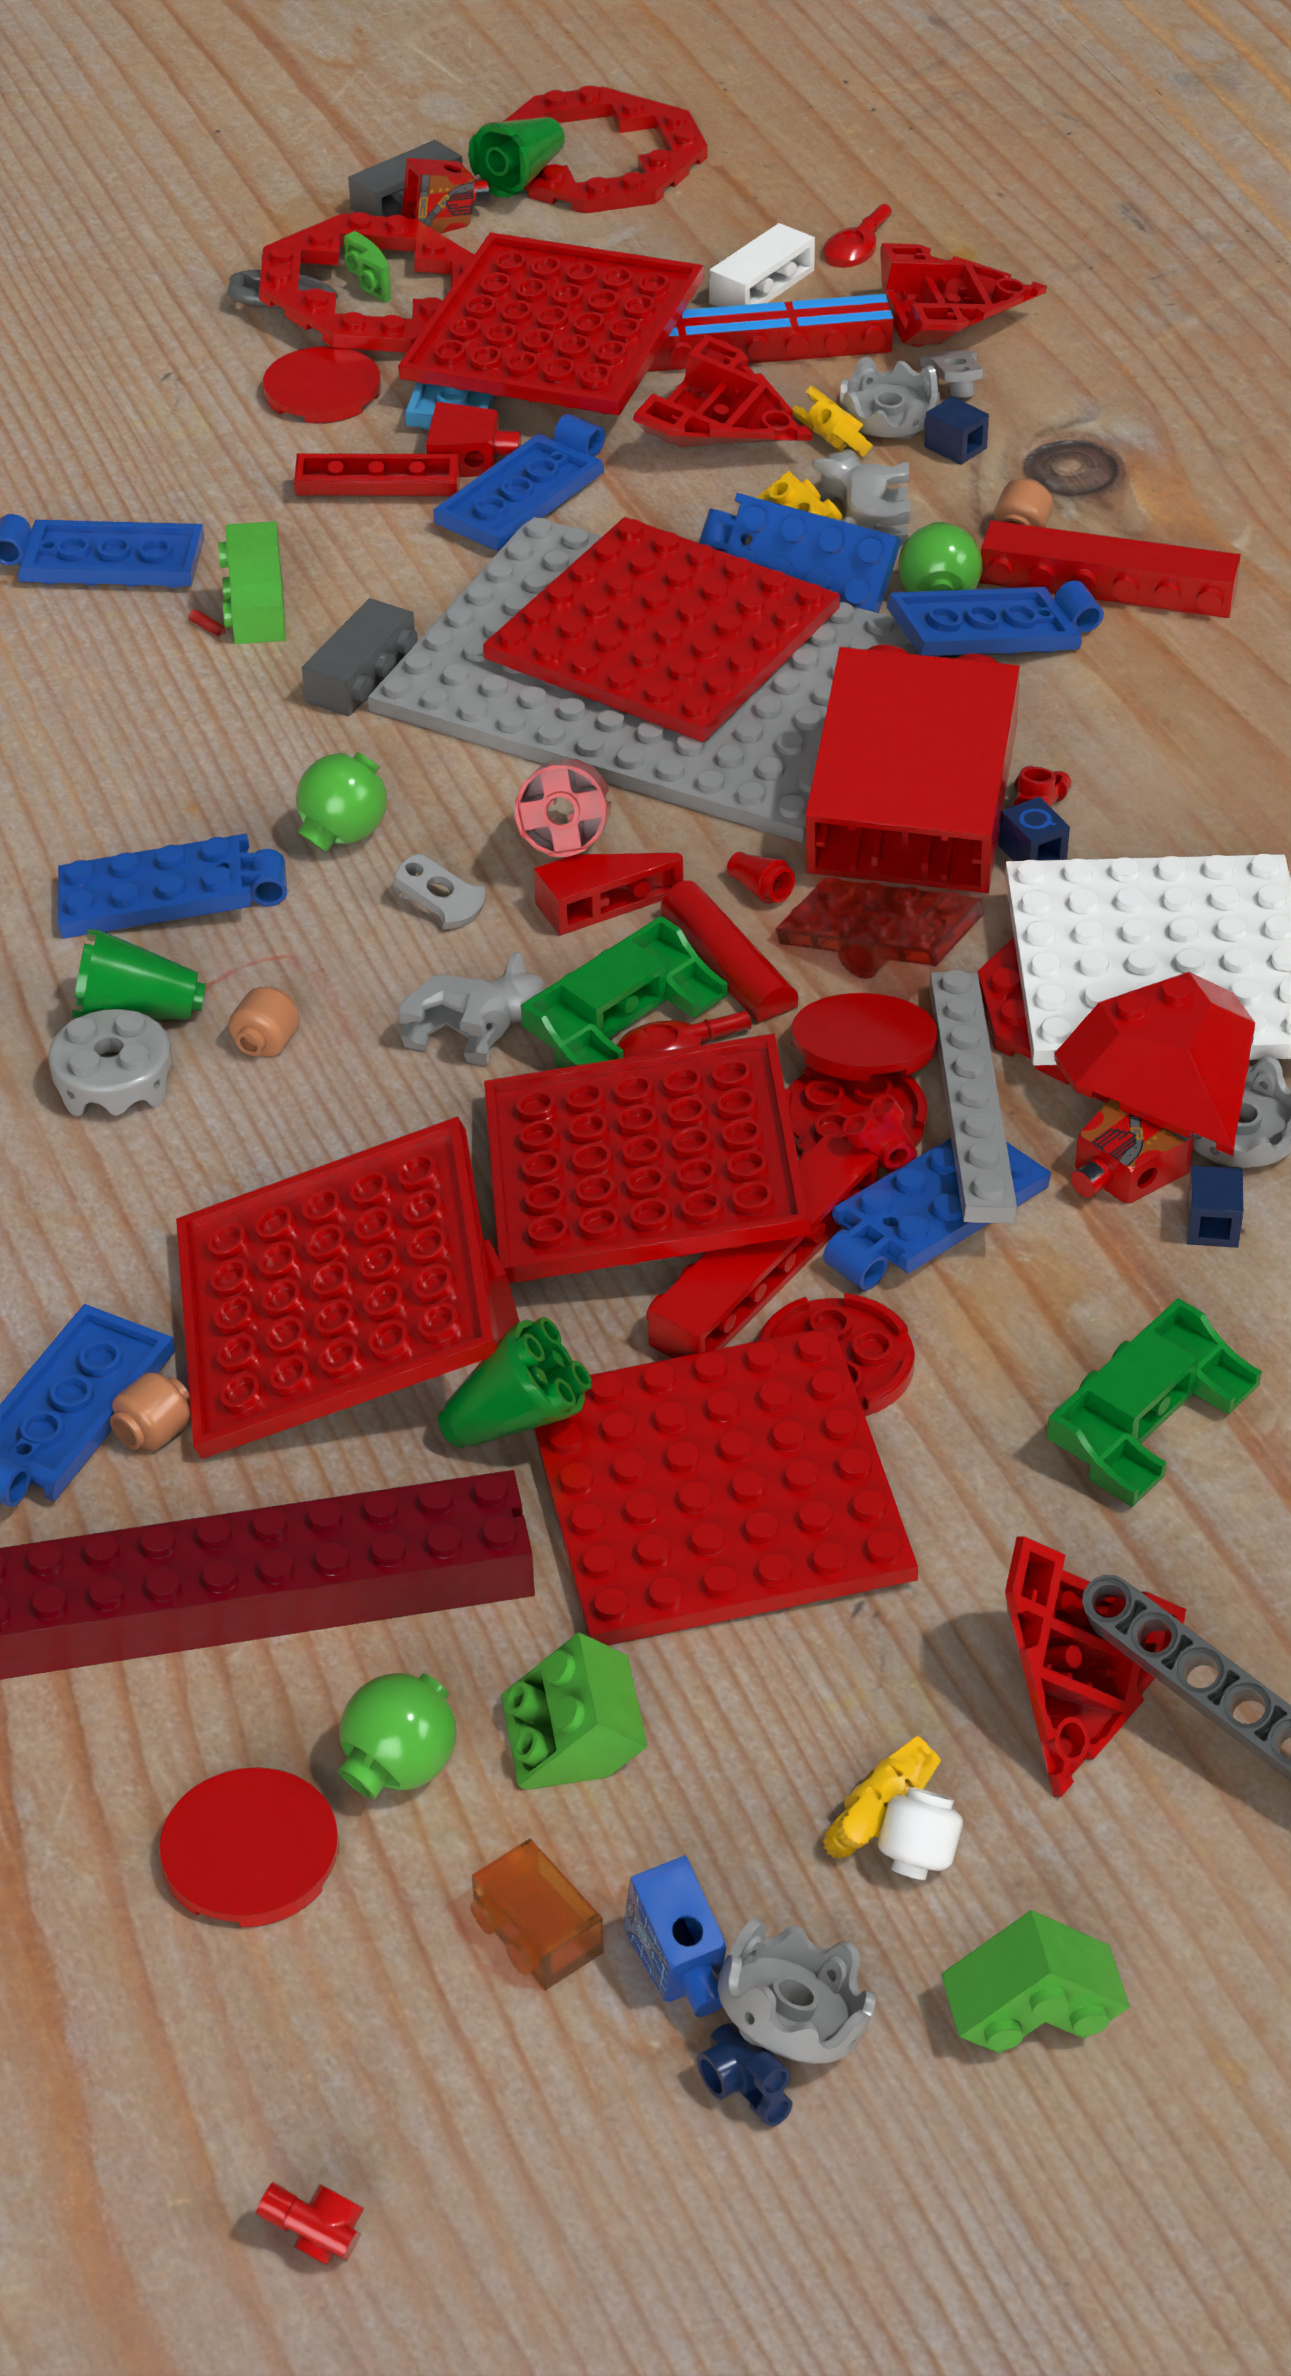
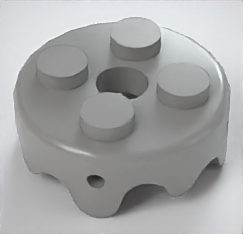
M865 356L858 361L852 377L849 380L842 379L840 408L863 424L862 428L858 431L859 433L870 436L898 439L913 438L917 433L925 430L926 412L940 403L937 374L932 365L923 367L921 372L917 373L905 361H897L889 371L880 372L877 370L874 360L869 356Z
M101 1010L73 1019L58 1032L49 1049L48 1061L52 1083L58 1089L67 1110L77 1117L81 1116L86 1111L88 1103L92 1102L102 1105L112 1115L124 1113L129 1106L140 1100H145L152 1107H157L164 1101L169 1069H174L171 1044L166 1031L151 1017L130 1010ZM107 1052L119 1053L118 1055L113 1057L101 1056L102 1054Z
M1263 1056L1255 1065L1250 1066L1248 1069L1240 1117L1249 1123L1238 1122L1234 1156L1216 1150V1142L1194 1133L1193 1149L1216 1164L1242 1168L1261 1167L1276 1163L1291 1153V1089H1289L1284 1081L1282 1066L1277 1059L1271 1056Z
M758 1918L751 1919L730 1949L719 1972L717 1987L721 2004L731 2021L739 2028L741 2036L752 2045L763 2047L776 2055L793 2061L816 2064L831 2063L845 2058L860 2042L869 2025L876 2003L875 1992L859 1991L857 1984L860 1965L858 1949L848 1941L838 1942L828 1949L817 1947L808 1939L806 1932L799 1926L787 1927L779 1935L764 1939L765 1925Z

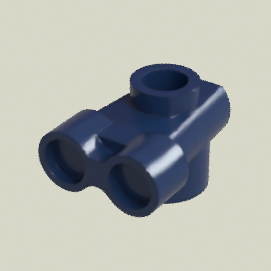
M727 2023L718 2027L710 2036L711 2048L697 2056L698 2069L705 2085L720 2100L740 2091L749 2101V2107L766 2125L776 2126L788 2117L792 2109V2101L784 2093V2089L790 2079L789 2070L772 2052L747 2042L741 2036L739 2028L733 2023Z

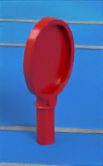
M881 204L868 217H865L858 227L846 228L832 235L824 245V260L831 266L847 268L862 264L871 258L876 250L877 242L874 233L890 217L892 213L891 208L887 204Z
M742 1011L711 1020L704 1019L703 1022L695 1024L675 1020L652 1022L636 1027L626 1033L619 1041L618 1047L623 1050L624 1058L699 1046L707 1041H712L714 1038L750 1030L751 1019L747 1011Z

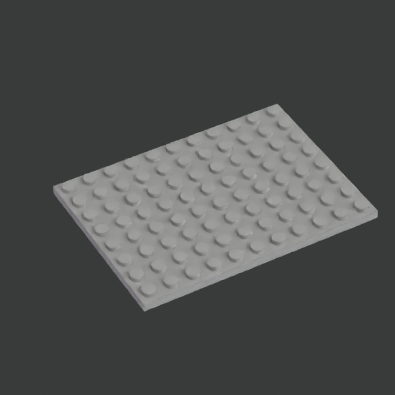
M534 517L519 528L368 696L369 711L541 764L553 761L554 764H560L563 759H578L593 766L607 784L804 843L806 840L805 815L839 647L868 649L875 645L886 644L899 647L909 654H919L893 617L888 614L876 613L840 602V608L703 743L484 658L483 643L602 537L581 528H572L551 522L545 518Z

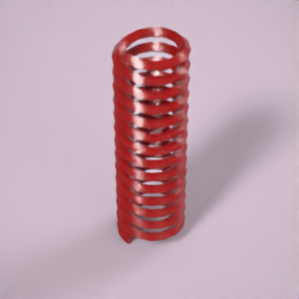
M198 610L190 612V621L216 636H220L222 633L225 634L226 628L224 625Z

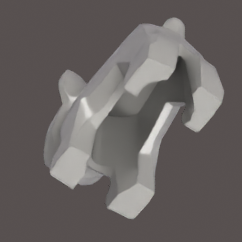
M844 450L839 453L829 454L824 459L813 460V468L821 473V484L816 488L821 495L820 500L824 502L826 499H829L832 502L837 498L841 499L846 513V517L842 519L843 522L898 536L902 539L901 545H904L908 539V526L902 524H909L910 500H907V488L888 489L887 485L909 483V462H901L894 467L868 463L861 464L860 459L853 450Z
M513 952L504 974L494 981L468 979L445 974L432 976L418 990L405 998L400 1005L399 1024L404 1025L401 1033L404 1047L425 1051L429 1045L428 1036L447 1025L469 1038L464 1051L466 1062L487 1066L490 1060V1047L505 1034L511 1023L519 1022L522 1024L521 1004L546 989V986L539 976L527 972L520 952Z

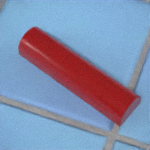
M297 453L294 476L296 496L451 497L460 490L459 454Z
M686 880L679 882L667 891L661 902V916L682 930L700 959L714 973L728 982L730 994L757 1023L798 1007L797 991L695 881Z

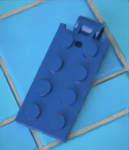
M563 415L556 424L554 440L539 433L434 508V523L496 551L501 550L519 528L532 518L545 517L604 473L602 460L595 456L603 448L605 430L574 415Z
M740 493L736 494L734 500L740 504L737 516L724 511L709 509L700 536V544L709 545L716 550L745 558L750 562L772 570L781 571L786 575L805 582L817 584L822 588L839 593L840 602L879 613L902 539L898 536ZM752 536L751 543L745 545L746 538Z
M7 514L0 519V563L8 566L20 564L21 566L18 571L19 582H42L44 584L83 583L85 585L124 584L131 587L162 585L171 588L192 586L204 541L203 524L35 520L31 530L28 521L20 515Z
M1075 580L1062 585L1058 589L1055 598L1052 597L1046 587L890 593L886 606L919 655L935 657L988 653L1015 654L1016 652L1033 651L1050 653L1055 650H1078L1082 643L1080 633L1094 630L1101 623L1104 615L1103 609L1082 582Z
M241 834L223 838L214 837L205 841L182 845H168L158 849L121 853L117 856L87 861L79 860L70 864L58 865V926L64 939L87 935L88 928L106 932L247 908L251 906L252 899L262 906H275L284 901L287 896L285 859L281 853L273 849H262L255 853H248V835Z
M951 1138L833 1207L832 1217L834 1222L843 1227L844 1230L839 1231L828 1242L824 1250L823 1261L861 1290L867 1291L881 1281L887 1271L889 1261L909 1274L990 1224L963 1222ZM1006 1142L1016 1204L1019 1206L1049 1187L1051 1172Z
M84 1304L0 1404V1503L11 1508L17 1506L24 1498L31 1484L43 1488L45 1498L55 1502L112 1431L110 1425V1417L114 1414L112 1400L147 1372L158 1373L175 1352L173 1337Z

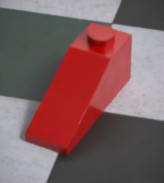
M680 853L575 854L534 868L535 904L559 936L662 901L664 895L671 887L684 881L683 857Z

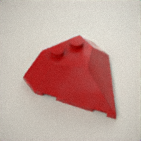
M881 244L882 294H886L893 316V325L902 343L913 347H922L925 344L940 345L972 325L1042 295L1047 290L1046 285L1034 281L1031 285H1024L1019 280L1011 278L1012 274L957 256H953L951 260H943L931 256L932 248L923 245Z
M705 335L688 354L684 380L667 399H664L652 393L634 413L633 421L646 433L679 447L737 442L812 441L813 434L806 425L799 426L792 418L793 410L762 373L755 374L747 365L749 358L741 349L708 335Z
M1186 972L1098 1002L1054 1053V1060L1075 1092L1093 1098L1097 1093L1119 1102V1110L1187 1138H1190L1193 1133L1216 1142V1150L1234 1156L1238 1121H1240L1249 1069L1250 1051L1255 1034V1021L1233 992L1191 972Z
M1019 1536L1016 1537L1005 1589L1007 1612L1013 1625L1053 1796L1062 1797L1074 1783L1071 1777L1086 1759H1095L1143 1703L1142 1693L1155 1678L1099 1636L1091 1627L1082 1603L1083 1592L1090 1581L1063 1570L1066 1555L1030 1538ZM1147 1591L1141 1592L1184 1624L1187 1609ZM1119 1597L1105 1598L1097 1607V1614L1105 1618L1118 1616L1125 1608L1126 1602ZM1164 1631L1151 1632L1144 1638L1142 1648L1153 1653L1163 1651L1169 1646L1172 1637Z

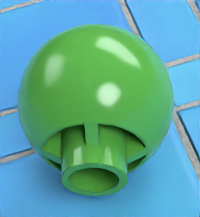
M933 522L916 530L904 543L898 559L899 578L906 592L975 590L982 574L980 549L973 537L964 529L946 522Z
M359 752L353 758L345 753L330 754L312 763L303 773L297 787L296 805L303 821L297 832L325 852L329 851L333 843L352 844L372 834L380 825L387 807V791L384 781L376 775L380 767Z
M404 1673L386 1674L376 1677L361 1686L348 1701L341 1717L339 1737L341 1747L347 1759L338 1769L340 1776L356 1791L372 1800H375L383 1788L406 1791L423 1786L433 1780L449 1762L456 1742L455 1716L451 1706L446 1701L449 1693L444 1686L424 1673L419 1678Z

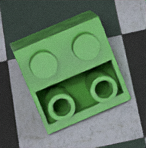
M580 1632L575 1634L501 1694L518 1787L525 1790L608 1778L648 1747L628 1655Z

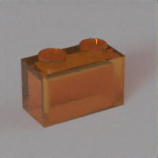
M531 1838L472 1874L474 1902L470 1904V1908L477 1924L488 1935L494 1932L506 1945L507 1954L514 1967L524 1976L530 1973L545 1991L604 1953L603 1918Z

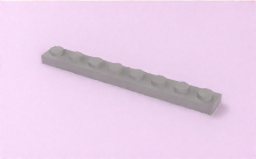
M960 970L930 972L929 994L933 1020L936 1023L938 1032L937 1047L963 1222L1015 1223L1017 1204L978 973H966Z

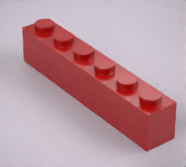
M990 520L981 547L982 574L979 583L1009 588L1046 587L1049 593L1056 594L1062 585L1075 580L1082 582L1095 600L1230 618L1237 590L1241 554Z
M827 1132L813 1147H807L802 1152L798 1161L812 1235L744 1245L733 1249L726 1248L707 1251L695 1264L687 1265L678 1281L664 1294H658L650 1303L646 1313L649 1346L671 1358L724 1348L842 1228L834 1222L832 1217L833 1207L877 1182L878 1156L864 1149H857L852 1143L830 1132Z

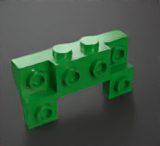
M659 916L522 1003V1027L555 1050V1064L560 1068L624 1058L623 1050L608 1038L666 1000L690 1017L695 1018L727 997L728 982L714 973L700 959L679 927L664 917Z
M1177 1298L1133 1340L1122 1342L1115 1350L1111 1360L1099 1371L1093 1370L1086 1375L1079 1389L1049 1416L1047 1439L1090 1465L1089 1481L1133 1507L1165 1476L1167 1462L1154 1455L1141 1443L1193 1394L1229 1415L1260 1385L1262 1371L1241 1358L1222 1340L1212 1327L1205 1313Z

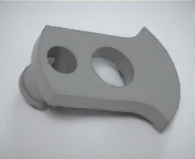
M940 351L920 357V367L932 365L944 382H950L949 394L953 397L964 398L973 396L975 394L974 380L983 378V368L976 362L977 352Z
M423 853L416 854L403 861L395 875L393 884L395 892L399 895L403 891L402 898L416 900L435 913L442 921V929H456L470 924L477 918L485 900L484 885L475 886L467 884ZM431 884L443 885L450 890L451 895L447 897L435 896L428 890L427 886Z

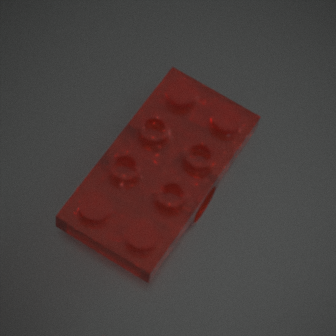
M831 877L820 881L775 929L780 944L837 952L840 962L846 970L856 977L869 979L874 977L889 960L937 966L984 915L981 898L962 896L953 892L923 891L914 887L885 886L876 882L846 881L837 877Z

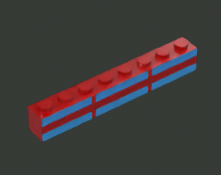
M886 294L686 309L647 372L686 369L688 354L705 335L741 349L749 358L748 364L892 352L893 316Z

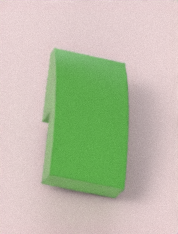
M357 231L345 235L344 259L346 270L358 276L361 290L385 303L390 301L389 265L383 253L373 242Z

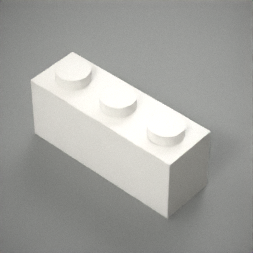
M778 223L709 270V304L716 307L770 302L814 271L815 237Z

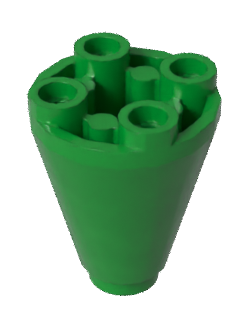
M542 1317L535 1322L527 1319L518 1322L499 1340L496 1351L488 1359L482 1360L446 1401L444 1409L438 1414L439 1427L445 1438L453 1446L463 1448L467 1445L477 1446L561 1421L581 1411L585 1402L584 1392L591 1389L592 1380L587 1369L580 1362L572 1360L565 1347L561 1344V1335L558 1328L550 1319Z

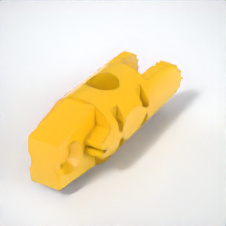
M811 385L806 393L815 404L809 413L802 407L794 405L792 416L825 439L828 444L839 452L849 447L863 458L873 447L858 432L863 424Z
M919 1736L914 1737L888 1758L881 1759L870 1771L863 1783L857 1785L844 1800L845 1810L836 1818L832 1826L827 1828L828 1831L824 1833L825 1839L822 1842L824 1843L823 1849H826L827 1855H832V1858H847L856 1852L855 1850L867 1844L868 1840L874 1836L879 1837L889 1800L895 1795H906L908 1787L924 1789L940 1764L941 1758Z

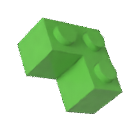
M277 521L226 524V542H218L220 568H228L229 577H222L225 628L233 627L235 644L286 641L284 590Z
M1033 1910L1025 1913L941 1973L959 2037L999 2054L1004 2050L1017 2046L1021 2043L1024 2036L1044 2022L1085 2039L1090 2035L1103 2031L1111 2020L1130 2008L1110 1945Z

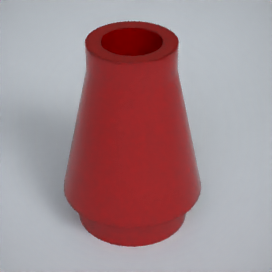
M736 852L728 861L727 874L739 881L764 903L783 902L793 891L795 874L784 860Z

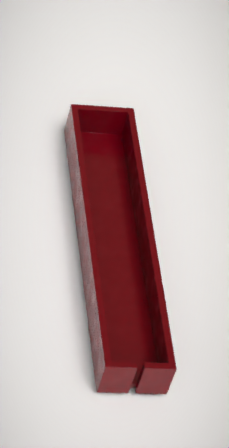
M515 1470L0 1548V1680L535 1596L533 1553L525 1516L523 1515Z

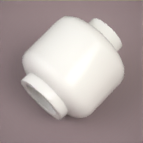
M908 1787L906 1795H895L889 1800L878 1837V1847L884 1855L894 1859L892 1871L908 1877L926 1880L928 1870L943 1871L952 1865L963 1827L961 1815L952 1809L953 1799L931 1791Z

